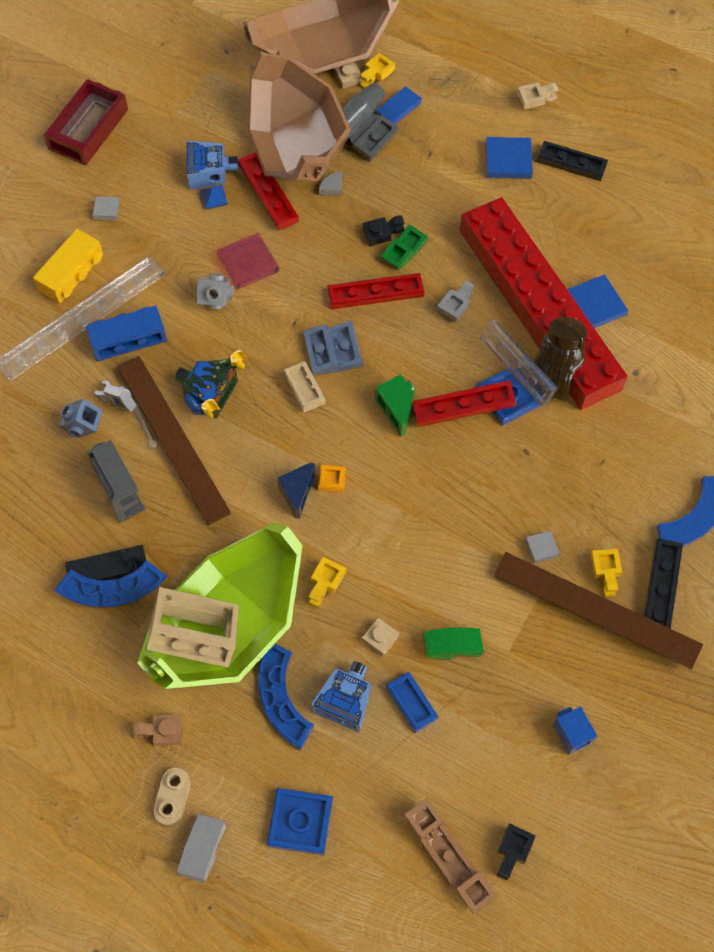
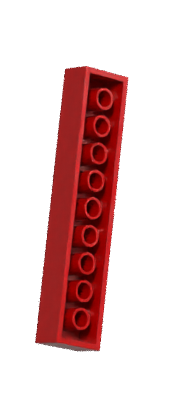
M503 197L461 215L459 231L539 349L542 339L549 331L550 323L556 318L571 317L580 321L586 327L584 363L573 375L569 391L579 409L583 410L622 391L628 375Z

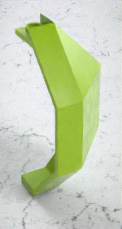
M274 522L207 556L175 589V591L239 605L235 650L229 668L146 650L150 631L149 627L137 664L155 683L165 689L240 682L291 627L303 545L290 528ZM162 615L161 618L162 624L221 637L224 634V628Z

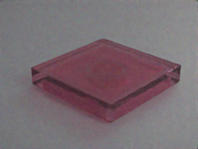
M259 233L216 250L218 258L237 290L279 272V266Z

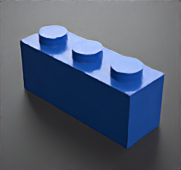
M157 305L143 307L138 311L119 314L116 317L98 320L86 325L97 362L167 342Z

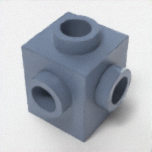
M83 398L69 403L61 411L62 419L59 427L65 429L70 436L76 438L95 433L103 410Z

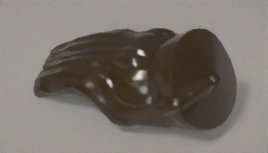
M559 317L554 319L549 325L548 333L542 339L538 355L532 365L531 378L532 384L542 397L566 400L573 375L584 363V345L587 331L586 327L574 318Z

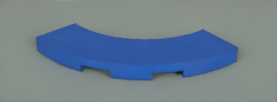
M703 476L701 479L700 499L689 514L673 522L658 524V538L683 543V547L705 536L714 527V476Z
M148 560L131 574L114 580L91 579L71 569L54 591L82 605L114 607L134 602L148 595L161 585L168 576Z
M274 644L260 660L258 684L261 703L274 729L284 740L301 751L314 728V724L306 720L296 710L287 693L286 672L292 652Z

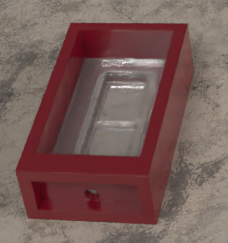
M86 79L44 133L48 149L83 165H87L128 111L125 94L118 90L110 89L99 82Z

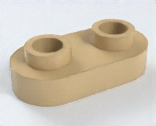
M172 768L165 772L156 798L154 816L161 825L166 827L178 824L185 810L191 781L187 772L181 768ZM173 778H180L178 786H171L170 783ZM172 806L173 811L171 814H163L164 807Z

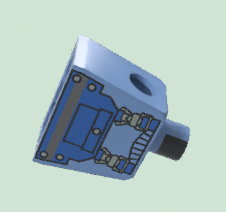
M187 141V177L190 190L224 184L226 182L225 171L238 170V156L225 157L224 148L221 143Z
M353 661L348 673L335 669L312 702V713L360 733L371 692V683L363 680L367 667L360 662Z

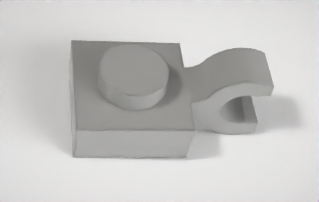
M466 280L458 292L450 289L437 305V311L457 323L470 306L471 301L468 299L473 294L472 289L474 285Z
M107 380L102 382L105 387L103 391L96 390L94 392L99 400L109 401L114 407L128 412H132L137 406L131 398V392L127 388L113 386Z

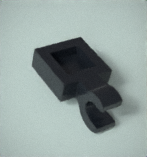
M402 215L391 218L388 222L383 217L362 223L369 247L391 241L392 234L404 232L403 225L405 222Z
M509 823L497 851L505 855L496 876L507 881L516 861L524 865L536 835Z

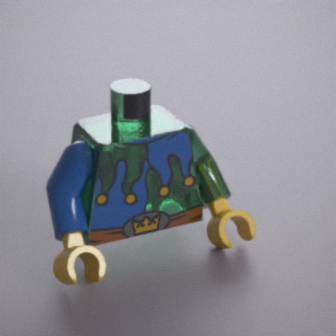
M236 350L232 353L231 357L207 362L200 360L195 364L192 371L182 367L177 370L175 381L183 384L184 401L194 415L217 419L238 383L235 368L244 369L245 364L242 361L248 359L241 350Z

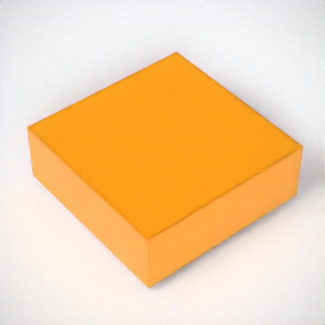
M321 464L318 491L343 493L346 467Z

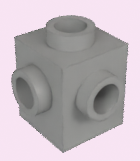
M210 273L209 276L202 275L198 279L197 304L208 305V308L222 309L223 306L228 304L229 300L233 299L234 286L230 285V278H225L224 274Z

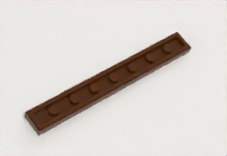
M140 356L117 366L207 525L209 526L230 515L228 506Z
M505 552L494 574V577L690 670L693 669L703 647L702 643L508 552Z

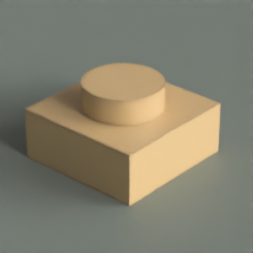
M355 62L335 68V75L342 89L359 85L363 81L360 78L361 73Z
M378 618L362 637V642L384 657L399 638L400 633Z

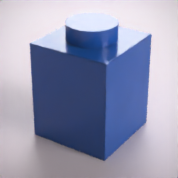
M568 707L557 714L558 718L553 723V727L569 755L592 744L598 737L582 707L574 710Z

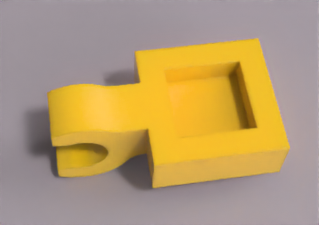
M378 53L365 64V71L360 75L363 81L359 86L365 88L373 83L375 79L379 81L384 80L395 70V63Z
M618 549L592 550L590 556L595 579L603 578L604 597L616 596L615 591H618L616 577H621L623 573Z
M323 557L311 577V583L315 584V587L309 595V598H311L309 603L319 607L326 591L334 594L346 573V568Z

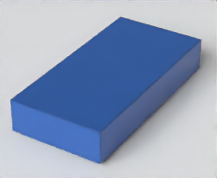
M405 86L376 110V115H383L393 124H397L421 104L422 98Z
M409 671L386 685L387 691L414 733L438 720L439 716Z

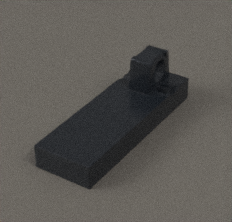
M142 544L65 562L66 572L68 573L72 569L85 577L95 580L119 579L141 567L146 561V555Z

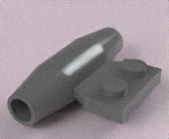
M371 83L351 97L342 107V111L351 129L346 141L350 140L353 149L370 162L399 130V127L383 115L373 114L385 95L384 90L377 83Z

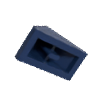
M311 462L278 477L279 489L294 517L299 519L316 475L315 464Z

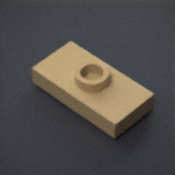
M305 361L283 370V375L303 413L326 404V399Z

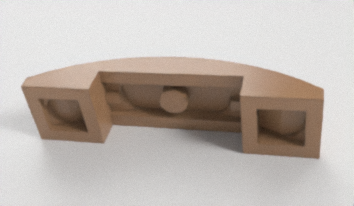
M428 797L404 814L428 855L473 914L497 897L480 871L476 870L444 825L445 821Z

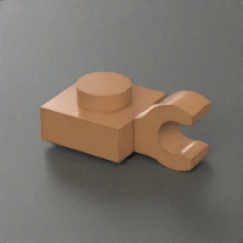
M181 714L153 716V724L133 723L134 739L153 738L154 746L182 744Z

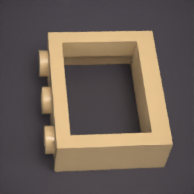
M159 587L153 608L146 650L229 668L236 645L239 605ZM162 615L224 628V634L221 637L162 624L161 618Z

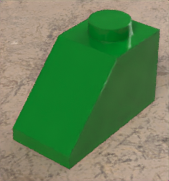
M401 374L375 387V400L400 437L405 435L415 394L411 382L405 381Z

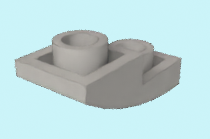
M198 814L177 871L179 876L205 883L216 860L215 851L226 829L225 821Z

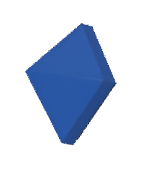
M223 185L200 190L205 209L228 205Z

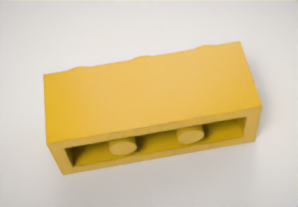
M76 229L33 277L37 291L61 304L65 298L72 294L76 285L86 278L91 268L101 261L103 252L100 241Z

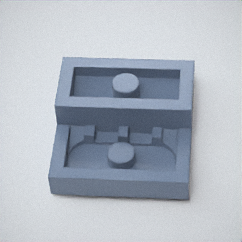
M352 321L331 328L324 324L303 331L314 375L341 372L364 366Z

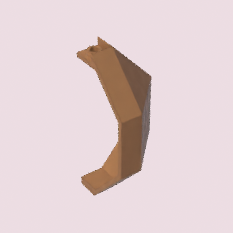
M312 0L242 22L248 45L268 54L276 55L277 51L280 50L304 68L316 74L370 57L400 0Z
M280 50L277 51L276 55L260 52L256 64L250 65L248 133L265 176L318 181L342 149L351 132L332 86Z

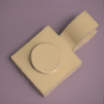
M537 82L518 87V96L524 110L545 105L546 100H557L555 92H558V87L556 83L541 87L540 83Z

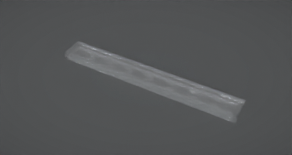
M148 256L0 356V372L8 382L87 329L86 325L100 320L165 275L164 270Z

